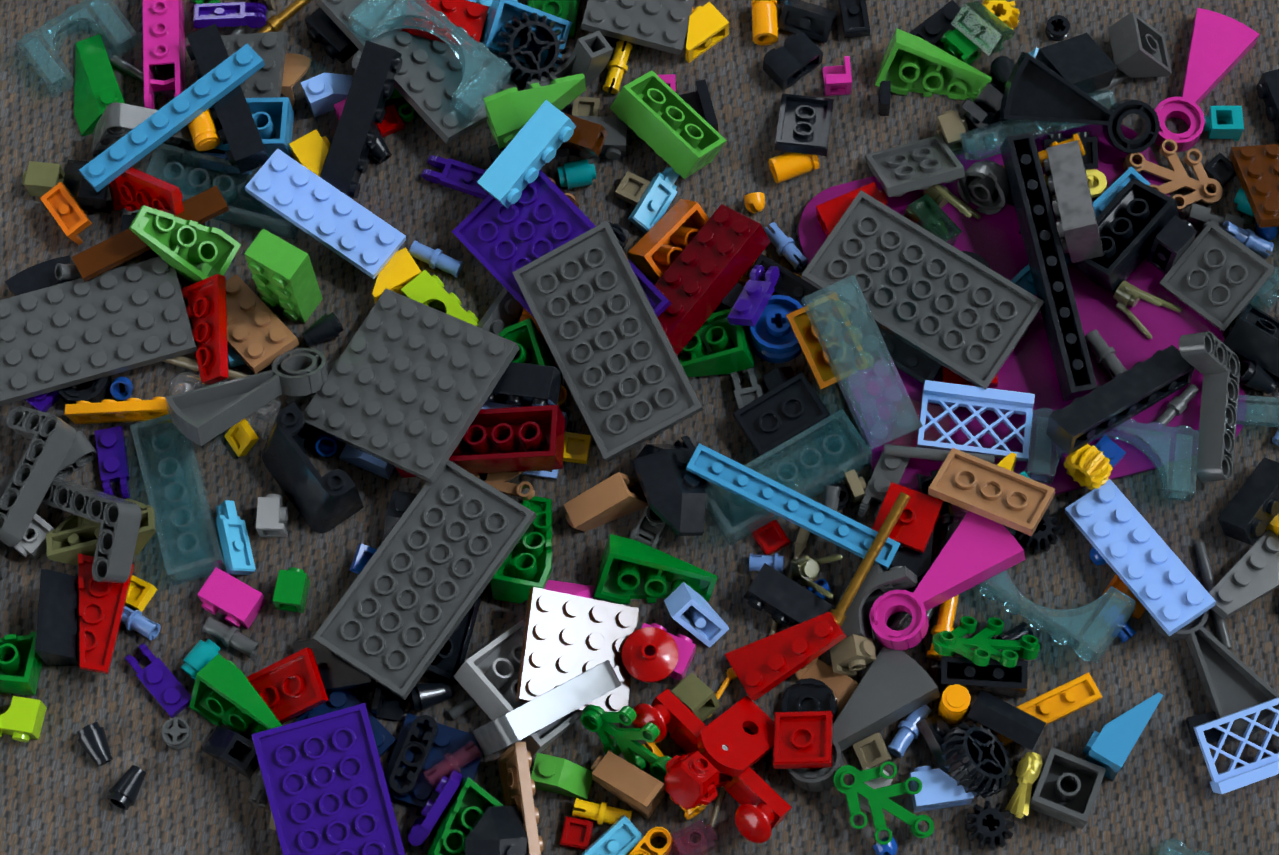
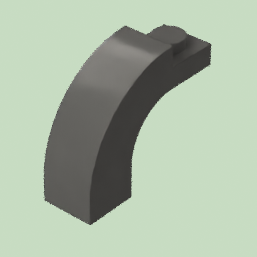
M600 31L577 39L572 55L564 64L557 68V72H550V78L543 75L541 81L537 78L531 80V82L528 81L525 89H530V84L539 82L540 86H546L554 79L581 73L585 76L587 87L604 70L611 57L613 48Z
M879 564L872 566L845 614L847 618L841 627L845 635L848 637L855 634L873 639L870 611L875 600L888 591L907 590L918 586L917 575L906 566H895L890 568L889 571H886Z

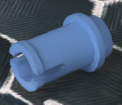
M750 553L749 571H760L764 563L780 573H783L784 556H779L778 553H775V555Z

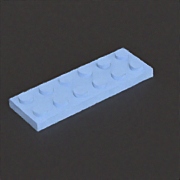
M278 148L245 186V191L373 279L376 278L406 241V235Z
M1108 479L1099 489H1093L1065 508V514L1098 551L1169 637L1215 606L1216 601L1111 479Z

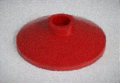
M645 627L636 630L626 639L622 648V662L626 671L633 678L642 682L654 683L667 678L674 671L678 662V647L675 640L670 634L659 628ZM653 648L655 654L648 656L645 654V650Z

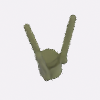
M942 183L932 185L923 192V195L927 198L924 205L930 210L943 236H947L948 233L935 206L942 208L949 202L966 217L974 216L978 220L981 219L980 214L955 196Z
M1125 280L1119 285L1113 295V298L1118 301L1116 308L1123 311L1148 339H1152L1151 333L1127 308L1128 306L1134 307L1141 298L1159 307L1164 306L1178 313L1182 311L1180 307L1142 291Z
M839 554L813 559L806 555L798 559H792V573L795 578L802 580L803 586H809L825 597L832 599L833 594L814 583L812 579L817 577L819 565L841 560L843 556Z

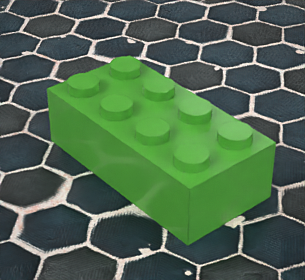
M653 71L623 86L610 106V109L621 121L625 122L639 138L643 139L658 156L662 157L684 179L711 163L727 141Z
M262 229L244 253L252 279L257 287L256 290L267 307L271 309L276 307L282 310L283 315L291 321L299 320L305 324L323 299L309 254L271 232Z

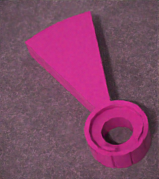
M1197 8L1193 21L1181 97L1167 98L1161 101L1155 108L1160 124L1155 143L1159 147L1164 140L1172 139L1177 143L1176 152H1183L1191 149L1192 146L1194 147L1198 143L1205 125L1204 113L1198 106L1199 103L1256 44L1259 33L1231 17ZM1170 118L1182 119L1187 124L1188 131L1181 134L1173 133L1168 130L1165 121ZM1165 145L1167 151H1172L1169 145Z
M968 511L913 593L906 590H892L875 600L870 611V623L876 639L886 648L900 651L918 645L927 634L929 627L926 611L1026 560L1023 548L1004 525ZM896 612H906L912 616V622L904 630L896 631L887 626L889 617Z

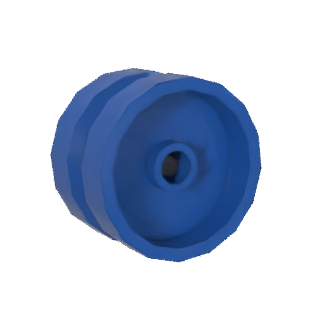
M784 295L771 296L755 327L749 326L748 335L752 350L759 358L767 362L780 364L793 360L802 352L786 317L787 314L803 307L797 300Z

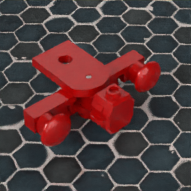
M669 689L655 697L651 705L644 703L636 705L633 709L637 715L636 719L632 722L634 728H643L649 722L655 724L660 730V735L652 743L661 742L666 737L668 730L671 733L670 737L687 753L682 756H674L665 765L667 771L664 777L665 791L671 796L673 802L682 806L685 810L701 806L702 804L708 805L718 796L716 788L723 786L740 804L735 812V824L740 834L753 843L768 841L771 836V830L783 821L792 808L750 768L773 749L774 721L747 695L707 726ZM743 727L750 729L754 735L745 732Z

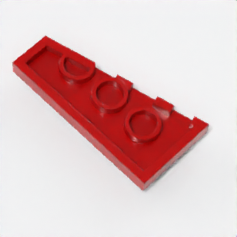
M130 167L109 183L114 210L126 208L127 211L133 212L140 210L141 206L145 205L173 215H178L184 211L183 196L179 187Z
M215 274L181 289L183 297L187 298L189 306L186 309L188 317L192 319L194 328L192 333L198 346L195 354L201 382L207 385H212L228 378L225 276Z
M78 554L80 669L109 675L134 564H132L128 580L124 583L97 582L92 575L94 557Z
M827 612L724 655L750 699L756 701L847 636L831 612Z

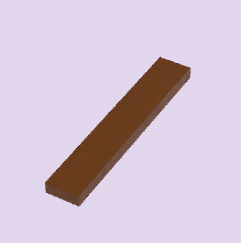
M216 185L183 201L184 211L174 216L203 224L229 211V207ZM127 229L73 256L72 259L84 282L151 248L130 229Z

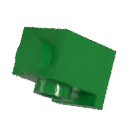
M961 25L953 31L948 30L940 40L944 44L943 50L968 65H971L980 57L982 44Z

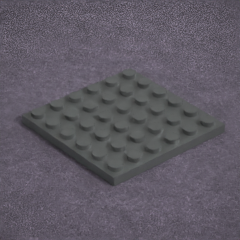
M385 289L327 376L326 383L321 390L317 391L303 412L304 425L428 482L434 483L520 348L513 341L389 289Z

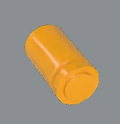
M752 0L753 42L757 45H772L778 41L777 0Z
M209 108L187 124L197 151H209L221 143Z
M787 152L768 160L771 174L776 183L820 168L818 155Z
M954 684L948 686L943 691L938 706V714L941 715L946 723L957 724L964 719L971 701L967 688Z

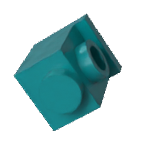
M1210 106L1207 115L1204 116L1205 125L1203 131H1208V139H1234V141H1239L1244 130L1242 106Z

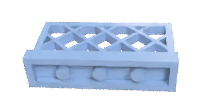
M925 380L922 392L917 447L949 451L953 447L963 452L994 455L995 458H1004L1012 452L1016 454V460L1027 462L1035 394L992 388L985 390L982 387ZM927 404H939L944 409V412L933 418L927 411ZM958 407H966L972 415L961 422L952 411ZM986 410L994 411L999 417L990 426L980 416ZM1013 414L1026 415L1025 424L1018 429L1007 419ZM949 415L957 426L946 433L937 422ZM927 418L929 420V423L925 425V421ZM976 418L984 430L973 436L965 425ZM1002 422L1012 432L1003 440L992 430ZM932 426L942 436L936 441L923 440L924 432ZM960 429L969 439L963 445L955 444L950 438ZM1023 430H1024V437L1020 434V432H1022ZM987 433L997 443L990 449L983 448L977 441ZM1016 436L1023 445L1022 453L1010 451L1005 443Z
M1279 697L1193 727L1212 779L1210 785L1214 793L1224 794L1279 774V752L1274 754L1266 750L1272 734L1279 737V733L1274 731L1279 721V707L1278 709L1272 707L1279 704ZM1268 709L1275 713L1269 728L1256 722L1261 710ZM1250 714H1253L1252 717H1251V719L1248 718V717H1246V716H1247V715H1250ZM1239 718L1249 722L1243 737L1230 732L1234 720ZM1227 723L1226 726H1225V728H1222V727L1219 726V725H1222V724ZM1254 725L1267 731L1261 746L1248 741ZM1215 728L1222 732L1216 747L1207 743L1203 731ZM1227 735L1241 741L1234 756L1221 750ZM1245 744L1259 750L1253 762L1247 763L1239 759ZM1220 753L1232 759L1227 771L1218 774L1214 763ZM1263 753L1269 755L1267 757L1262 758ZM1237 762L1242 764V766L1235 768Z

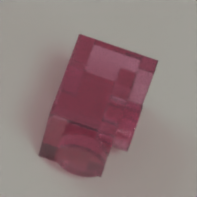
M702 819L677 833L671 834L672 843L679 855H706L715 850L714 841L718 839L711 824L704 825ZM697 834L701 837V841L693 843L690 837Z

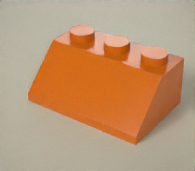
M680 199L627 253L638 268L656 283L705 225L709 217L698 202Z
M836 292L786 315L820 390L871 367Z

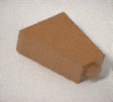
M617 472L568 501L564 506L567 511L565 516L569 525L572 528L587 532L648 506L639 480Z
M610 751L604 757L600 755L591 767L593 770L592 779L647 820L665 797L664 783Z

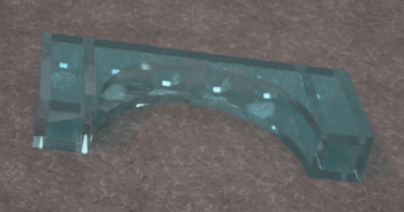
M364 0L350 14L348 29L365 42L366 40L371 42L377 36L391 30L411 28L429 32L448 44L457 56L462 72L461 84L453 93L450 107L470 122L485 108L483 98L498 93L509 82L513 68L509 66L506 60L498 58L489 51L485 44L477 42L468 35L464 28L457 27L448 20L444 13L432 8L426 0Z
M1040 408L1038 410L1033 409L1029 451L1025 472L1035 481L1052 484L1056 467L1066 453L1046 435L1048 419L1054 411L1049 408ZM1129 419L1098 437L1103 438L1106 435L1109 438L1125 441L1140 449L1151 460L1158 471L1164 499L1188 502L1192 500L1196 490L1200 430H1193L1185 425L1169 427L1164 426L1160 422L1137 423L1136 420Z
M1005 526V528L1016 538V530ZM1008 570L975 586L987 599L997 600L1003 604V607L1009 613L1021 615L1027 619L1028 624L1034 629H1043L1051 634V638L1058 644L1070 646L1080 658L1086 661L1092 660L1096 664L1135 611L1136 601L1113 586L1094 602L1069 610L1050 609L1030 601L1014 586Z

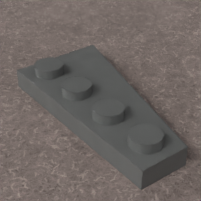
M1268 529L1209 592L1216 601L1215 606L1211 609L1224 620L1249 606L1256 599L1268 595L1272 590L1279 587V537L1274 532Z

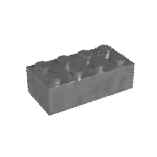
M1078 140L1046 148L1048 159L1043 161L1046 174L1050 175L1048 176V185L1064 254H1070L1072 263L1104 256Z

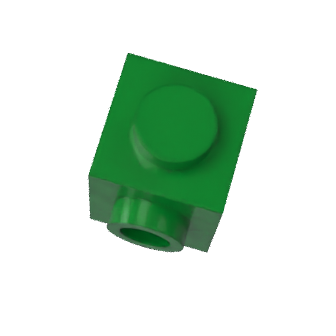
M290 567L288 570L279 569L273 596V603L277 610L304 613L310 579L302 569Z

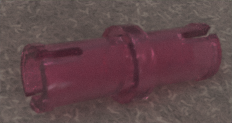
M471 740L454 753L445 754L442 761L425 770L423 774L427 781L430 782V785L435 787L443 776L449 777L453 770L460 773L462 767L480 757L481 753Z

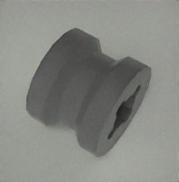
M179 717L170 718L162 726V738L170 748L182 750L191 744L193 731L184 719Z

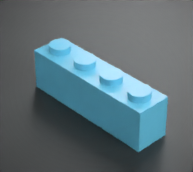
M545 100L477 183L508 209L511 204H515L520 199L525 187L537 179L540 169L555 157L556 150L561 144L567 142L572 137L576 128L575 124L568 116Z

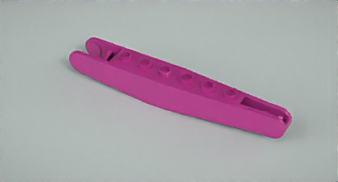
M143 0L145 108L155 109L154 92L175 90V98L185 90V15L183 0ZM175 64V77L164 81L154 79L156 65Z

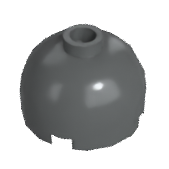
M984 160L975 162L964 171L965 177L958 180L957 186L961 198L967 205L972 202L979 206V208L975 209L979 213L996 214L1009 201L1011 191L1005 168L994 161Z

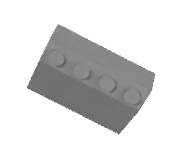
M523 620L468 658L454 675V678L491 720L527 703L516 701L525 622ZM573 711L517 742H526L527 751H530L531 758L533 759L537 753H541L580 719L582 713Z

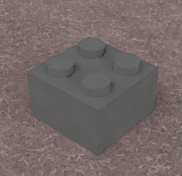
M1051 747L1030 799L1029 808L1083 829L1088 821L1106 768Z

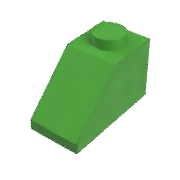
M537 753L531 779L535 782V789L588 800L593 780V771L564 758Z

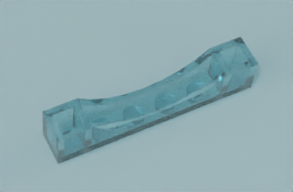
M1098 90L1087 94L1107 109L1116 103L1113 90ZM1005 119L961 133L960 138L965 159L981 160L1000 154V146L1007 136L1033 132L1034 139L1047 136V134L1089 124Z

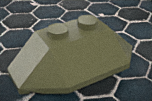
M127 498L124 500L136 503L142 512L134 555H138L156 532L155 510L152 506H146L141 502ZM72 514L55 530H51L46 534L47 558L79 566L78 554L94 557L101 523Z

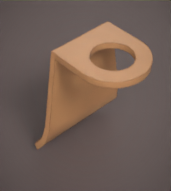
M289 53L285 56L281 94L289 97L293 108L295 99L292 87L308 71L312 60L305 55Z
M818 657L795 673L797 681L813 678L823 681L833 690L838 705L836 717L840 715L859 685L858 682L847 675L834 673L833 667L820 661Z

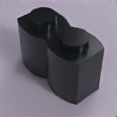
M804 32L797 35L793 34L785 40L784 46L777 49L773 48L766 53L763 60V70L782 90H785L795 84L802 76L807 75L822 63L823 52Z

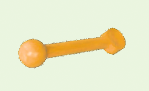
M733 668L727 670V677L715 694L717 700H719L730 681L737 678Z

